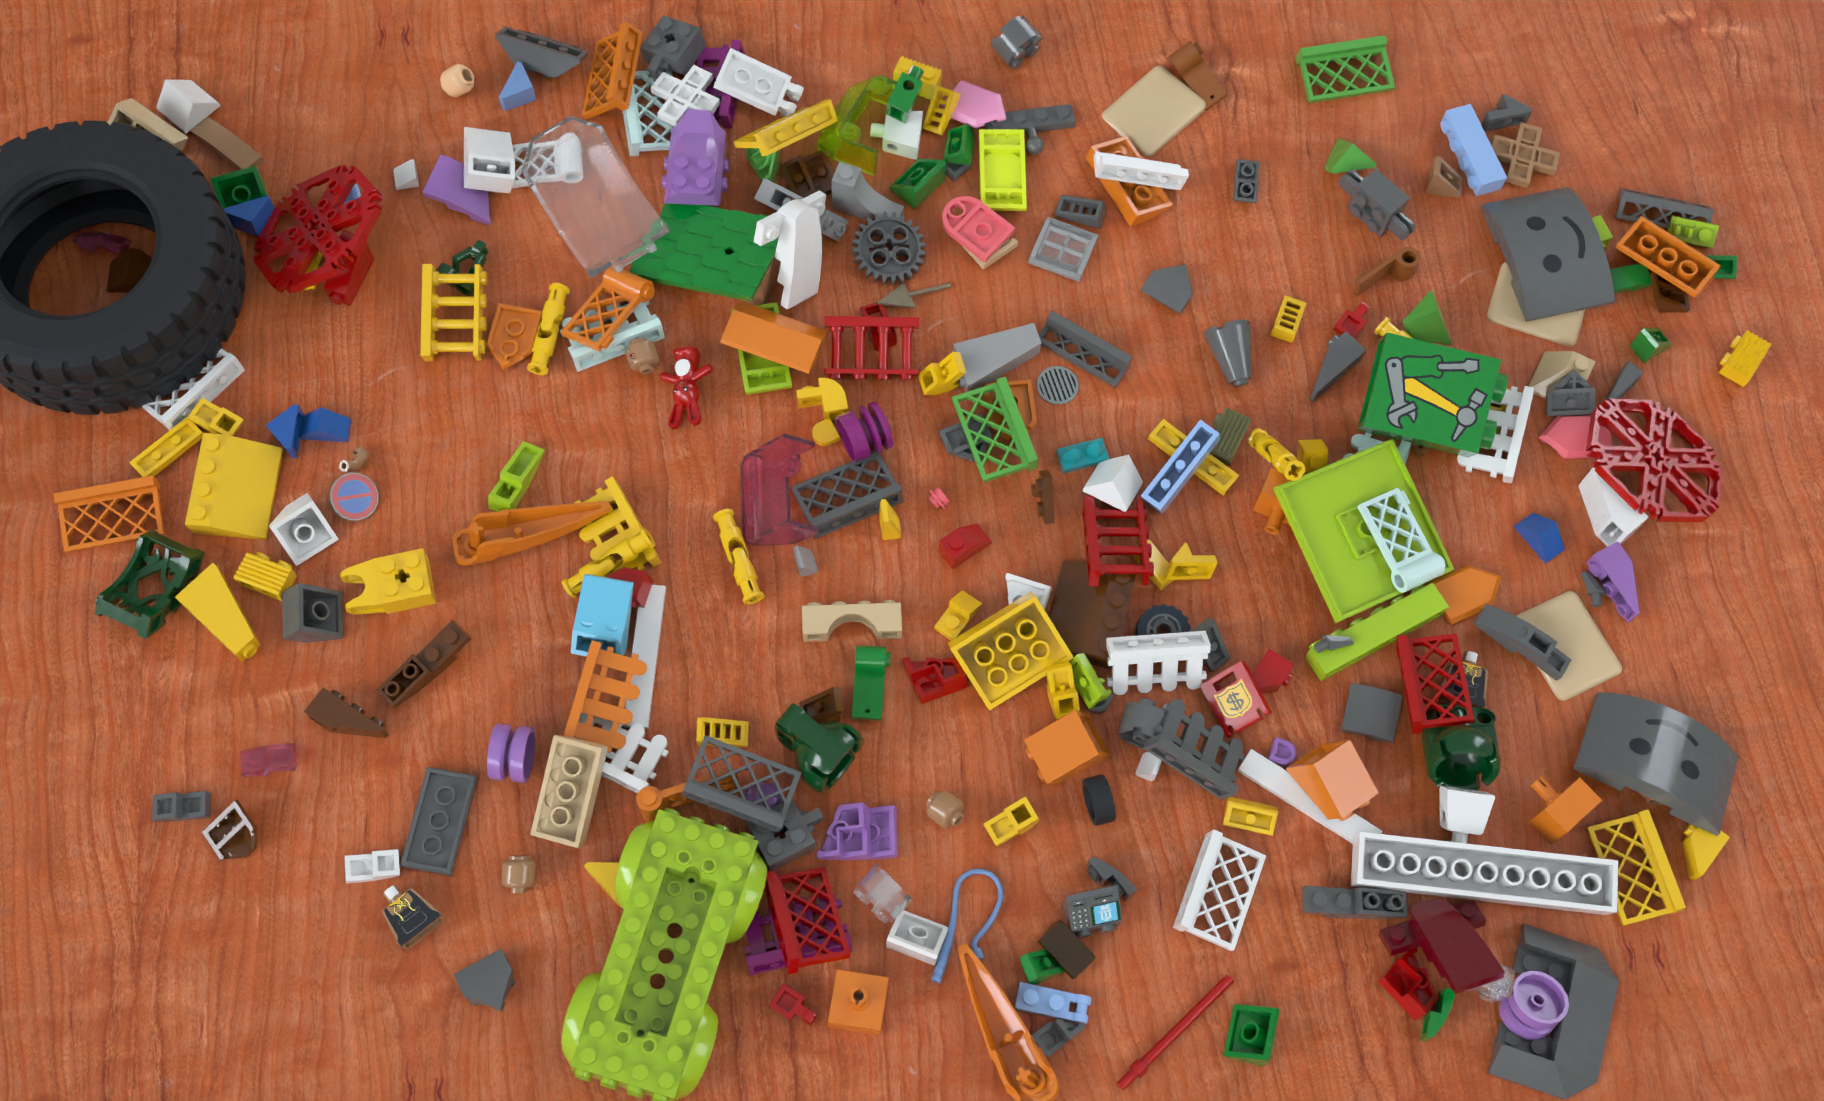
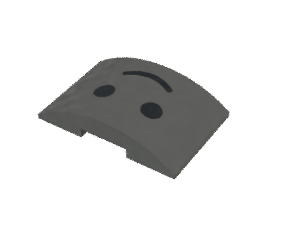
M1565 187L1481 205L1495 245L1500 244L1513 277L1511 285L1526 322L1614 304L1615 296L1612 277L1599 233L1586 207L1570 188Z
M1598 692L1595 696L1573 769L1619 791L1625 786L1671 807L1669 814L1718 836L1739 757L1716 733L1677 710L1634 696Z

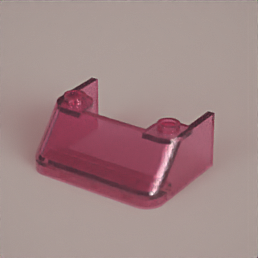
M784 433L744 456L740 471L742 536L746 544L754 546L796 544L819 532L818 527L803 524L795 519L790 520L789 479L795 476L801 468L800 455L814 448L815 442Z

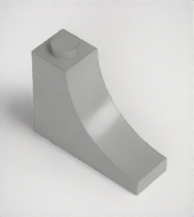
M839 162L832 178L833 210L865 220L868 217L872 221H874L875 213L882 218L885 211L888 217H891L893 212H896L897 219L902 216L904 206L877 193L864 179L861 168Z

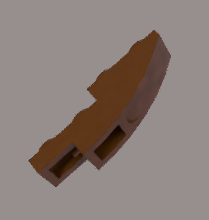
M452 620L417 655L412 654L377 691L392 707H397L427 686L457 659L455 655L472 638Z

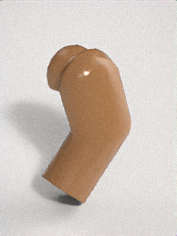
M362 446L356 447V451H352V455L355 458L352 460H342L339 463L340 470L342 472L359 471L369 459L368 451H365Z

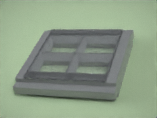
M1047 217L1028 263L1079 282L1099 235Z

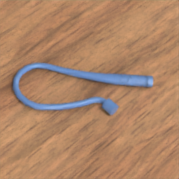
M971 869L957 879L953 892L948 931L931 981L939 984L942 981L953 944L959 888L961 882L972 874L989 876L998 888V900L986 924L973 938L971 943L972 951L978 959L984 958L981 949L977 948V942L992 925L1004 898L1003 886L998 877L991 871Z

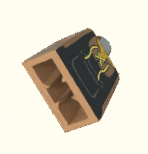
M1465 651L1462 662L1471 706L1485 708L1488 670L1476 666L1479 657L1477 653ZM1450 663L1446 672L1453 675L1458 668ZM1443 677L1439 686L1442 688L1448 679ZM1452 683L1446 691L1457 697L1462 692V688ZM1443 695L1437 700L1444 704H1451L1453 702Z
M393 885L383 893L390 904L382 910V914L398 945L405 952L446 921L443 915L413 888L402 893L397 885Z

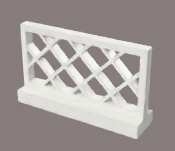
M221 348L215 358H224L214 366L213 361H207V367H203L200 373H206V375L199 382H195V378H192L189 383L180 384L181 387L172 392V399L161 401L162 397L158 395L155 402L143 405L142 408L170 431L189 416L202 397L212 402L245 369L233 354H228ZM189 389L185 395L178 398V391ZM171 406L162 416L160 415L161 407Z
M1212 830L1205 834L1173 928L1181 932H1189L1229 951H1234L1266 855L1222 836L1223 833ZM1222 844L1231 847L1234 858L1224 862L1220 853ZM1247 855L1257 859L1254 870L1247 872L1241 859ZM1236 860L1242 875L1231 878L1225 864ZM1221 867L1227 881L1216 885L1212 872L1213 869ZM1244 877L1248 889L1246 893L1239 896L1233 881ZM1228 884L1234 898L1223 902L1217 888ZM1213 890L1219 905L1207 909L1203 898L1205 893ZM1236 900L1240 912L1238 917L1231 919L1225 905ZM1220 907L1226 922L1215 926L1209 911ZM1202 914L1205 915L1210 929L1205 931L1194 927L1196 918ZM1228 924L1232 933L1229 943L1220 938L1217 928Z

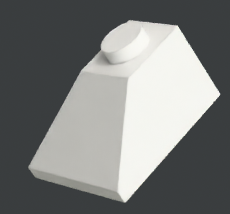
M308 493L288 504L269 525L296 566L339 540Z

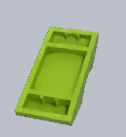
M777 302L755 305L779 314ZM738 349L745 395L792 388L788 366Z

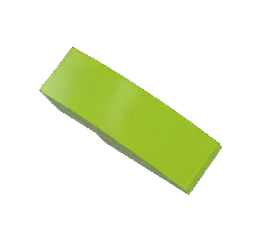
M524 441L521 443L500 472V480L488 495L489 509L497 512L506 509H516L540 465L545 453L544 449Z

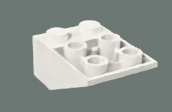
M464 127V188L510 194L515 181V157L510 133Z
M1592 468L1578 486L1594 533L1607 547L1616 542H1619L1621 545L1648 519V516L1645 512L1642 515L1639 514L1638 509L1634 511L1594 471L1596 468Z

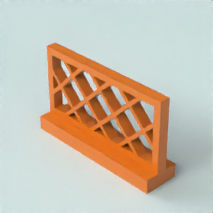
M628 21L620 24L618 32L596 41L581 116L586 120L616 107L622 111L629 108L643 32Z
M152 475L53 493L54 502L58 505L64 552L70 553L135 541L140 535L149 532L141 528L149 516L156 519L158 528L156 531H158V534L165 535L159 490H161L160 481ZM153 494L154 502L148 510L138 505L143 496ZM126 499L131 502V505L122 515L113 508L119 500ZM96 504H102L107 507L99 519L89 514V511ZM135 507L145 512L137 524L127 518ZM76 508L82 513L72 524L67 520L66 510ZM111 511L121 517L112 529L102 523ZM86 515L96 521L88 533L78 528ZM125 520L135 526L129 535L121 536L117 533V530ZM102 525L110 532L104 540L97 541L91 536ZM75 530L85 535L79 544L70 546L69 537Z

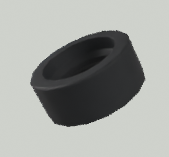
M1100 774L1084 778L1082 781L1083 795L1093 824L1099 826L1114 822L1116 819L1115 804L1105 776Z

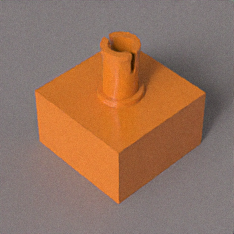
M1271 467L1253 511L1268 516L1269 519L1265 525V531L1278 535L1282 523L1289 524L1273 488L1291 480H1288L1284 474Z
M1541 776L1530 787L1546 802V807L1530 823L1550 844H1553L1595 808L1602 799L1581 778H1578L1564 791L1557 792Z
M837 969L828 1027L880 1035L889 978Z

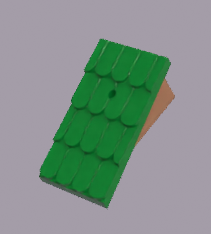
M665 203L657 221L651 228L650 234L642 244L639 254L632 262L629 272L655 283L736 298L753 305L767 304L778 283L777 279L781 261L774 256L779 237L762 246L754 242L757 221L767 217V215H755L737 210L730 211L708 205Z

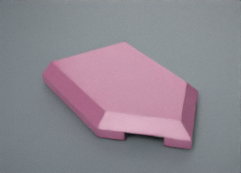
M960 81L953 91L960 93L961 96L951 117L952 119L969 124L975 128L985 126L984 123L997 120L999 122L1006 120L1000 94L966 81ZM941 105L940 109L944 110L945 105Z

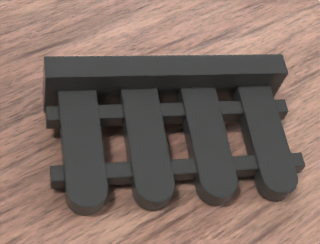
M1180 699L1164 704L1163 710L1167 713L1162 725L1155 727L1154 732L1157 733V736L1146 739L1143 749L1220 800L1236 795L1239 786L1234 784L1237 779L1234 772L1238 761H1243L1245 756L1241 753L1243 750L1241 740L1234 738L1226 743L1222 740L1224 731L1219 725L1212 726L1207 730L1203 727L1205 719L1201 713L1195 712L1190 714L1189 717L1184 715L1185 704ZM1181 722L1185 727L1181 738H1178L1175 735ZM1199 736H1202L1204 741L1199 752L1195 747ZM1220 748L1224 752L1218 765L1214 761Z

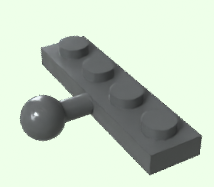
M1072 104L1009 111L1005 112L1006 120L999 122L994 120L984 124L985 129L1024 130V133H1028L1029 137L1026 143L1027 151L1030 154L1037 155L1044 149V142L1037 136V132L1073 128L1076 121Z

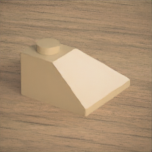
M1575 351L1544 352L1528 387H1533L1535 395L1546 399V391L1573 369L1587 381L1596 361Z

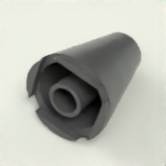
M1245 319L1224 323V326L1218 329L1217 326H1214L1204 331L1205 339L1228 383L1234 384V387L1247 385L1248 380L1252 378L1250 322H1247Z

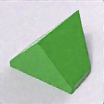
M1338 138L1325 165V171L1333 174L1347 172L1349 169L1375 168L1376 163L1353 143Z
M745 148L746 158L761 182L766 178L774 183L780 165V150L768 156H762L759 148Z
M1429 291L1402 323L1407 333L1413 339L1452 345L1439 304L1434 293Z

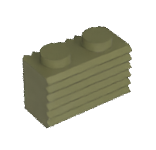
M1225 408L1223 414L1218 413L1212 426L1216 427L1215 430L1220 433V441L1210 454L1222 463L1230 466L1252 419L1229 408Z

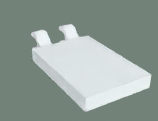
M730 48L713 88L774 116L779 111L783 117L791 113L794 114L797 107L796 104L783 100L784 94H787L792 101L798 102L804 90L802 86L790 82L792 76Z

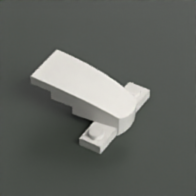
M817 191L803 199L789 201L777 212L757 221L754 237L755 243L762 246L779 237L774 257L781 261L777 282L784 286L781 306L787 310L818 293L822 263V236L819 217L823 215L826 194L821 191Z

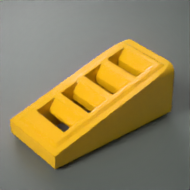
M936 85L922 129L943 135L961 94ZM944 96L948 97L947 101L943 100ZM940 104L945 105L944 110L939 108ZM936 112L943 114L942 118L936 117ZM932 121L939 122V127L931 125Z
M1285 295L1270 336L1292 343L1306 302ZM1288 303V304L1294 305V306H1296V307H1299L1300 309L1298 310V309H1295V308L1286 306V304ZM1284 310L1297 314V316L1284 312ZM1282 317H1285V318L1294 320L1295 323H1294V322H1291V321H1288V320H1285V319H1282ZM1282 323V324H1284V325H1287V326H1290V327H1293V328L1290 329V328L1281 326V325H1279V324Z
M882 499L879 508L882 539L901 538L899 517L887 500Z
M697 718V746H701L705 736V727H710L709 737L715 738V729L720 728V738L715 739L735 747H748V721ZM726 728H731L730 739H725ZM736 728H741L740 740H735ZM707 743V745H706V746L716 747V746H713V745L708 744V743Z

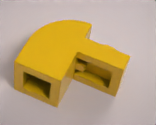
M818 378L819 387L806 386L801 390H796L798 409L822 405L824 420L830 417L831 421H835L837 416L848 412L845 392L841 385L832 379Z

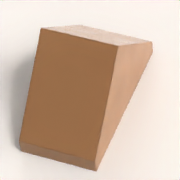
M1436 156L1427 173L1425 193L1459 198L1461 197L1463 178L1440 156Z

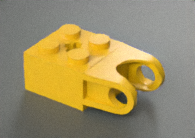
M423 548L374 558L346 568L340 573L343 582L365 585L364 592L359 597L345 604L346 612L350 614L361 615L384 612L390 614L436 604L429 558Z

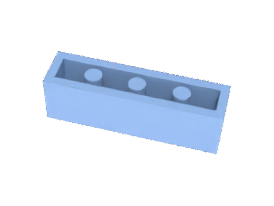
M1468 104L1446 110L1440 123L1441 130L1447 135L1450 148L1458 158L1459 167L1464 171L1470 189H1473L1476 196L1501 190L1507 179L1506 174L1472 105Z
M1199 420L1141 495L1142 501L1162 515L1220 441V433L1202 420Z

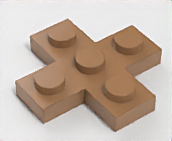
M1521 122L1515 140L1494 134L1491 146L1498 160L1509 163L1506 183L1527 188L1530 184L1533 170L1552 176L1555 174L1560 152L1538 147L1543 128Z

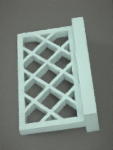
M666 70L664 72L668 75L673 76L671 70ZM636 71L634 79H642L647 83L642 88L633 83L629 108L622 111L630 156H639V151L669 150L670 142L665 137L675 126L658 119V116L649 111L654 104L660 109L664 105L658 100L660 97H653L646 92L655 83L656 79L650 77L648 71ZM641 95L650 101L645 107L637 102ZM644 114L653 120L649 126L640 121ZM657 123L666 129L661 135L652 130ZM648 133L657 140L654 143H644L643 137Z

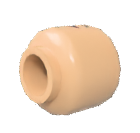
M456 64L446 69L440 77L442 89L448 95L455 98L466 94L474 87L472 71L461 64Z

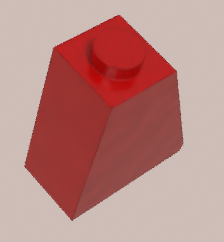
M342 230L340 237L344 242H348L354 233ZM367 241L358 257L352 254L354 262L350 260L345 261L343 264L345 270L341 271L337 268L340 274L326 280L324 289L332 302L351 306L374 262V257Z

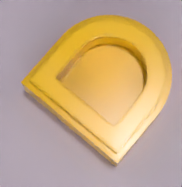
M830 417L814 425L812 437L816 444L828 446L840 441V436Z

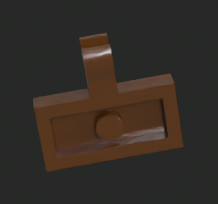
M1049 470L1039 471V479H1035V484L1031 485L1032 496L1040 498V502L1036 504L1038 517L1041 516L1045 524L1055 523L1052 476Z

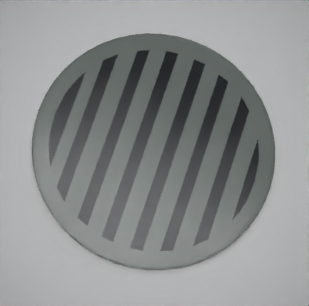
M1052 366L1045 369L1037 379V390L1040 396L1053 404L1067 403L1078 392L1079 383L1077 377L1071 370L1062 366Z

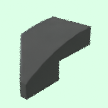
M1056 1019L1054 1022L1050 1021L1032 1035V1038L1037 1046L1041 1047L1046 1058H1049L1086 1026L1084 1023L1074 1024Z

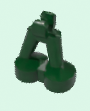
M478 240L473 248L469 246L452 256V266L441 263L436 271L439 274H461L459 272L460 262L471 258L474 262L467 274H475V264H480L483 267L487 261L488 249L486 248V243ZM446 283L453 288L455 287L456 290L466 296H474V283Z

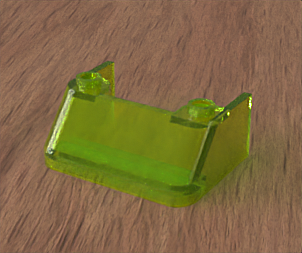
M877 75L850 86L835 109L838 121L823 128L817 138L818 151L842 163L861 168V171L874 176L876 174L878 150L859 143L861 129L855 123L870 98L887 105L897 82L885 76Z

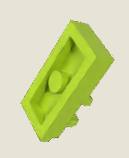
M1672 215L1667 232L1682 242L1713 248L1719 225Z
M1077 654L1070 662L1074 685L1088 708L1093 709L1099 701L1106 700L1112 691L1104 689L1103 684L1105 680L1097 677L1085 654Z

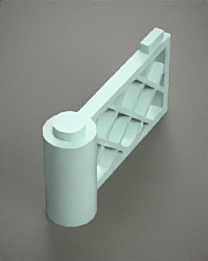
M1395 488L1357 507L1392 571L1391 580L1394 587L1399 592L1404 593L1443 575L1446 563L1443 557L1434 553L1408 506L1410 501L1404 490L1400 491L1399 488ZM1394 496L1398 504L1397 510L1387 506L1389 497ZM1374 506L1380 509L1378 518L1371 516L1367 507ZM1385 512L1395 515L1393 525L1383 521ZM1400 518L1408 522L1409 531L1398 528ZM1381 527L1392 531L1390 540L1382 537L1380 533ZM1397 533L1407 537L1405 547L1395 543ZM1412 540L1419 543L1423 550L1422 552L1418 553L1410 549ZM1393 548L1403 552L1402 560L1396 563L1392 555Z

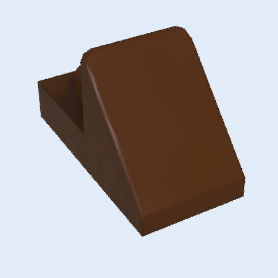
M832 687L799 702V706L818 724L823 722H839L841 720L840 714L844 712L841 688Z

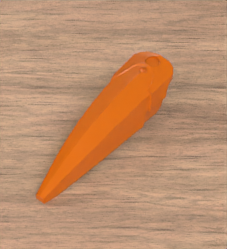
M597 501L506 509L500 510V512L477 514L474 516L469 527L457 531L452 537L455 562L458 565L467 566L493 561L498 557L547 543L611 512L610 502Z
M966 943L958 947L959 958L971 1001L990 1058L997 1067L1007 1093L1015 1101L1055 1100L1059 1094L1060 1085L1041 1047L1037 1046L1016 1010L982 962Z

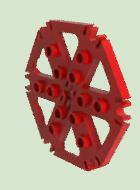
M345 165L332 168L297 184L298 191L292 188L291 191L293 193L291 197H282L284 204L278 201L255 242L254 250L258 254L253 256L255 260L253 262L278 292L283 293L286 290L290 294L292 292L297 293L340 274L337 268L341 271L345 270L343 267L345 261L350 260L354 262L352 254L356 257L360 254L382 213V206L378 202L382 201L383 198L381 197L382 194L356 166L351 165L349 169ZM329 182L321 200L315 207L307 198V191L315 186ZM358 182L364 190L363 194L359 198L344 204L354 184ZM284 213H289L298 224L281 233L270 236L273 234L280 217ZM360 222L356 232L348 242H344L337 234V232ZM319 250L326 258L325 263L320 268L306 273ZM291 253L286 259L283 268L279 272L274 273L268 264Z
M1609 398L1601 405H1598L1591 413L1586 451L1590 452L1587 456L1596 459L1592 464V467L1596 468L1594 471L1634 511L1638 509L1639 514L1642 515L1647 510L1650 512L1651 520L1657 516L1656 522H1703L1720 507L1723 468L1719 469L1722 464L1712 460L1717 455L1716 452H1713L1714 449L1674 410L1671 412V409L1667 407L1662 411L1659 408L1660 403L1656 402L1653 405V400ZM1623 412L1642 414L1646 419L1645 433ZM1600 427L1607 428L1624 446H1604L1598 443ZM1672 429L1692 448H1670ZM1612 471L1640 472L1637 495H1632L1628 488L1612 475ZM1685 473H1700L1704 475L1708 480L1707 494ZM1665 488H1668L1678 498L1680 503L1686 506L1687 512L1666 511L1664 506Z

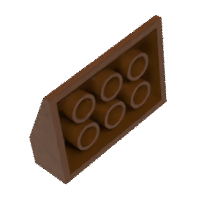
M1063 561L1049 618L1073 657L1084 653L1090 664L1112 670V666H1108L1109 654L1106 647V638L1122 636L1136 574H1104V576H1100L1099 586H1089L1086 562Z

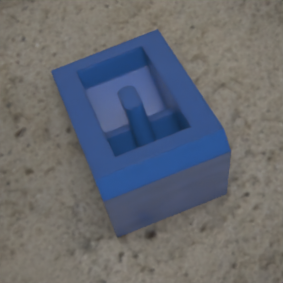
M269 195L224 208V211L234 228L259 237L275 208Z
M295 404L266 424L273 437L292 458H297L299 435L304 415L300 406Z
M320 407L303 415L299 438L300 440L348 442L351 419Z
M1532 513L1514 526L1545 564L1565 550L1557 522Z

